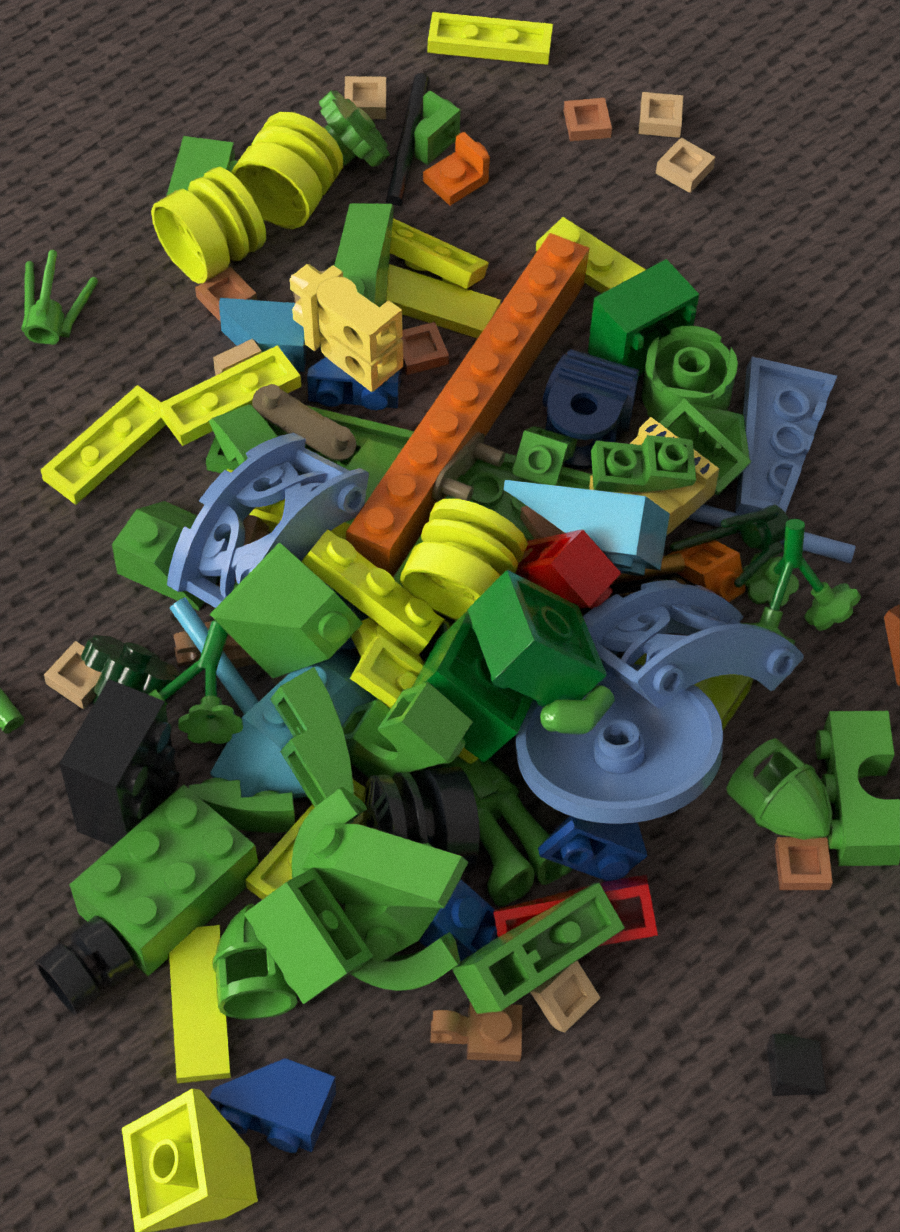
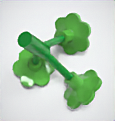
M790 519L786 522L783 557L770 558L745 583L748 587V596L752 602L756 604L767 602L770 606L764 607L760 622L741 623L769 629L781 635L793 645L795 640L785 636L778 629L783 614V612L779 611L780 607L788 602L789 595L795 593L799 587L798 579L792 574L794 568H799L813 588L811 594L815 599L813 600L812 607L805 614V620L808 624L814 625L819 631L830 628L834 623H841L847 620L853 613V606L861 598L860 593L856 589H851L846 583L839 584L831 589L828 583L819 580L803 558L805 523L799 519ZM760 553L756 554L752 558L751 563L758 557Z
M216 621L211 622L200 659L161 691L157 692L155 689L148 694L165 701L202 670L205 671V697L201 699L200 705L191 707L189 714L181 716L178 720L179 730L187 733L188 739L194 743H206L208 741L216 744L227 743L232 739V734L239 733L243 729V720L234 714L233 708L222 705V699L217 697L216 671L228 633Z

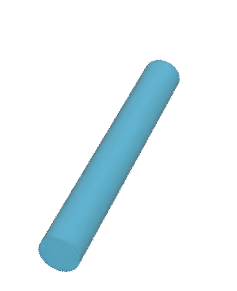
M186 597L175 602L170 607V610L202 653L209 630ZM223 651L216 675L245 715L259 701Z

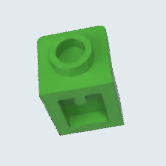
M432 91L427 92L423 96V120L420 121L414 132L415 157L426 165L430 164L454 143L456 136L460 134L461 110L451 101L441 98Z
M537 426L524 430L512 470L513 475L539 484L556 486L564 461L573 457L578 439Z

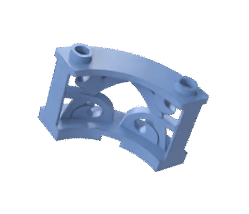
M295 433L275 437L246 452L248 457L246 461L233 472L224 470L200 498L199 502L204 504L191 529L184 526L171 560L167 586L177 592L188 591L216 608L234 590L235 577L239 584L278 543L284 545L302 561L327 529L331 531L342 523L356 518L365 504L369 473L361 468L349 471L306 449V439ZM285 499L282 520L272 533L244 545L245 528L243 521L255 507L272 505ZM217 576H221L220 587L215 585Z
M675 580L641 584V591L632 593L624 598L616 594L583 616L604 668L649 700L658 709L664 707L670 700L688 687L719 675L737 674L748 676L759 681L768 690L773 691L791 674L804 657L796 646L781 635L756 625L741 624L740 621L743 619V616L732 604L713 591L697 584L695 586L684 585ZM667 633H678V634H684V635H688V636H683V635H671V634H667ZM619 651L625 652L621 659L616 656ZM644 653H647L646 662L638 671L631 667Z

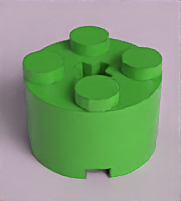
M679 326L671 329L670 334L660 340L657 337L648 349L641 391L648 416L660 423L684 398L690 403L727 411L738 366L737 357L732 347L729 351L721 343L722 337L710 329L699 326Z

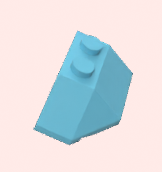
M338 649L328 660L290 672L241 718L243 720L242 731L232 734V739L226 744L211 770V776L228 781L240 780L242 798L252 797L258 792L268 790L279 793L292 792L293 799L308 797L280 753L281 749L294 737L270 698L281 685L315 667L331 697L343 726L356 706L378 699L349 679L361 658L350 649Z

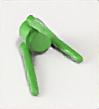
M50 250L48 253L40 299L37 300L36 304H34V263L27 261L25 264V305L21 330L34 343L54 345L59 341L60 336L69 338L74 321L98 283L96 277L90 278L68 314L64 317L62 306L50 299L57 258L55 250Z

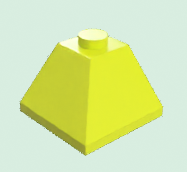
M191 1089L122 1128L135 1232H154L224 1219L258 1202L250 1148L201 1090Z

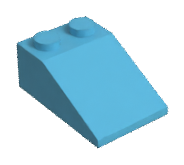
M505 480V491L563 532L567 533L583 529L621 573L644 576L645 568L661 570L670 514L648 497Z

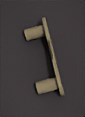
M275 384L263 386L255 392L252 405L268 422L288 434L295 433L305 438V444L334 461L347 460L354 454L356 439L347 427L341 426L331 419L322 416L301 403L298 399L281 390Z
M477 432L441 470L433 488V500L440 501L445 495H449L456 499L470 501L474 487L456 480L461 475L464 476L477 459L501 467L505 459V452L483 444L484 434Z

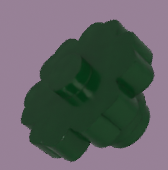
M94 635L92 639H88L81 655V659L85 661L86 666L101 672L94 688V692L97 694L94 703L108 679L145 694H150L155 689L157 692L161 691L180 675L173 665L161 661L158 655L148 649L131 642L123 643L110 636Z

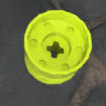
M279 112L268 118L263 128L256 135L252 145L248 146L231 173L242 182L251 194L263 220L285 229H295L305 225L323 198L322 196L326 194L343 168V155L335 139L318 123L294 112Z
M222 167L212 168L204 173L203 177L191 181L188 191L185 189L176 190L154 203L151 210L155 231L166 253L192 281L198 284L205 283L226 270L230 259L233 261L242 260L249 252H255L263 247L266 241L265 224L253 197L237 177Z
M442 499L434 504L429 522L425 523L422 529L421 539L423 542L414 546L401 573L400 582L413 596L426 601L433 608L434 612L457 621L506 570L516 573L518 562L522 560L528 543L524 534L511 521L497 512L466 500Z

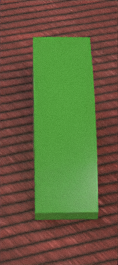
M315 667L281 685L270 700L294 737L281 749L280 753L310 801L316 807L341 787L354 795L350 756L341 722L326 687Z

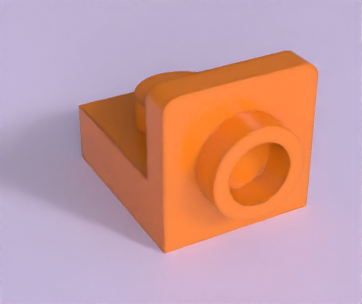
M462 132L456 136L455 152L423 171V182L451 206L488 182L490 163L488 151L481 143L475 142L465 132Z
M716 540L669 554L680 553L684 558V571L676 574L694 584L713 591L728 602L743 594L746 590L745 584L740 588L734 585L735 579L743 572L740 553Z

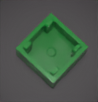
M665 259L594 297L588 345L589 354L638 369L639 376L642 375L645 371L648 349L657 337L660 340L669 335L671 329L679 326H694L699 293Z
M506 570L467 609L473 624V631L477 635L489 668L492 683L500 688H511L536 700L539 706L545 707L555 700H582L607 676L579 606L509 570Z
M466 611L437 639L412 687L429 682L473 721L463 736V739L466 741L464 748L482 762H485L518 733L533 699L511 688L503 689L492 683L489 668L477 635L473 631V624L469 613Z

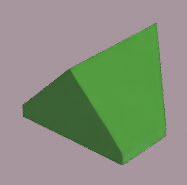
M684 398L660 422L661 425L678 438L693 440V449L719 468L715 489L716 495H719L751 464L743 414L690 403Z

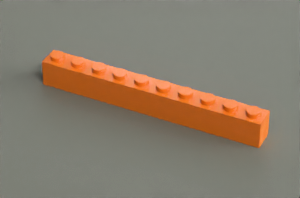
M549 233L347 529L346 540L353 545L359 554L377 568L386 570L392 577L396 574L422 534L425 523L429 522L434 504L438 502L432 498L433 488L438 475L477 432L484 434L485 438L585 283L590 248Z

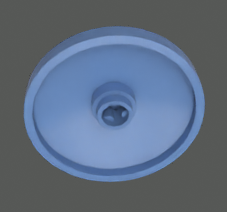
M633 664L631 667L638 671L643 665ZM605 669L607 676L597 685L610 689L615 697V702L593 730L581 735L546 730L540 720L543 707L539 706L537 701L533 699L524 721L516 734L519 769L523 779L537 797L566 815L606 824L636 823L659 818L679 810L701 795L711 784L721 765L723 756L722 722L712 701L695 685L688 687L670 700L664 707L658 709L649 700Z

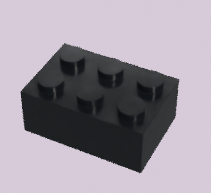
M108 679L59 763L77 832L114 846L152 813L162 798L168 799L174 793L180 774L176 771L174 759L176 750L172 747L170 735L172 727L168 723L165 701Z

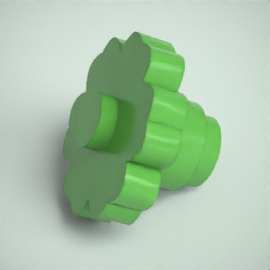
M331 90L319 101L322 107L320 111L328 123L324 128L337 142L343 155V166H346L357 156L360 159L364 158L372 167H378L390 156L386 149L388 145L380 132L375 128L373 120L350 99H345L338 91Z

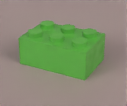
M182 785L69 885L78 914L87 922L95 915L101 918L123 943L135 965L149 977L169 958V953L193 930L207 924L246 888V878L258 866L256 846L187 786Z

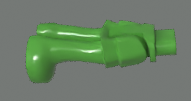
M457 756L448 764H440L442 768L461 767L467 774L472 786L478 809L479 840L489 854L493 864L487 888L491 899L496 905L505 906L523 897L533 884L534 874L541 884L547 885L572 871L570 867L540 857L538 847L550 835L524 807L518 797L519 790L513 783L509 782L510 777L492 761L487 759L485 762H482L478 759L469 764ZM501 816L505 818L521 841L528 854L530 863L516 849L496 820Z

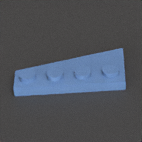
M751 357L746 368L743 406L751 464L738 476L735 513L746 514L755 512L774 504L786 513L802 471L805 457L811 447L816 428L836 381V375Z

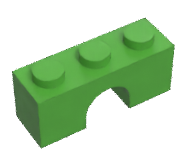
M429 682L403 690L391 709L379 699L356 706L342 728L351 764L368 778L372 775L381 774L393 777L395 773L422 771L430 766L441 763L448 764L453 761L464 748L466 741L463 739V736L473 721Z
M829 711L824 729L817 730L815 742L818 760H825L827 774L822 775L821 782L827 789L833 819H831L829 835L826 836L828 838L829 849H836L838 866L899 865L900 799L875 798L864 791L859 783L860 778L866 776H886L895 755L889 711Z

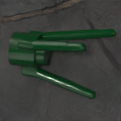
M769 505L759 511L723 519L721 521L722 527L674 542L670 545V550L677 552L741 532L743 541L749 547L762 549L763 551L735 579V587L740 588L770 558L783 552L780 541L785 539V526L789 518L777 505Z

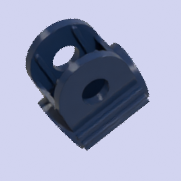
M572 349L568 350L561 357L548 380L542 403L544 407H547L545 429L576 439H593L592 443L587 446H576L573 457L564 461V466L575 469L592 468L591 449L596 441L617 443L622 431L629 432L640 373L638 369Z

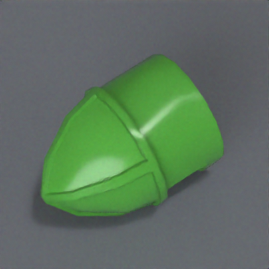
M774 738L760 745L741 763L732 775L727 786V794L755 819V823L759 827L767 828L778 835L803 840L825 838L829 835L832 809L827 789L817 776L815 769L811 765L805 764L780 740ZM773 754L766 767L754 778L753 772L756 767Z
M254 904L246 905L230 921L218 942L216 955L212 960L213 969L216 972L217 999L220 1013L240 1020L279 1016L292 1010L298 1003L296 992L286 983L283 972L267 948L257 939L254 928L244 915V913L255 906Z

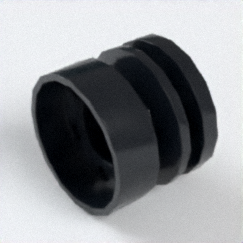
M453 766L422 770L416 781L409 772L395 773L392 778L387 774L370 776L366 783L363 803L367 807V810L363 812L364 826L421 844L428 842L434 848L460 855L468 862L463 873L471 872L476 865L479 853L480 828L474 792L467 774L461 767Z

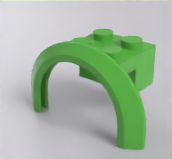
M343 787L318 804L303 821L293 848L292 879L285 882L244 913L254 928L257 939L267 948L283 972L286 983L296 992L303 1004L349 975L383 989L395 991L412 990L430 984L460 964L456 940L450 932L419 952L408 955H392L377 963L372 959L374 956L316 869L313 867L305 872L301 868L311 850L312 840L323 829L325 824H348L367 810L361 799Z

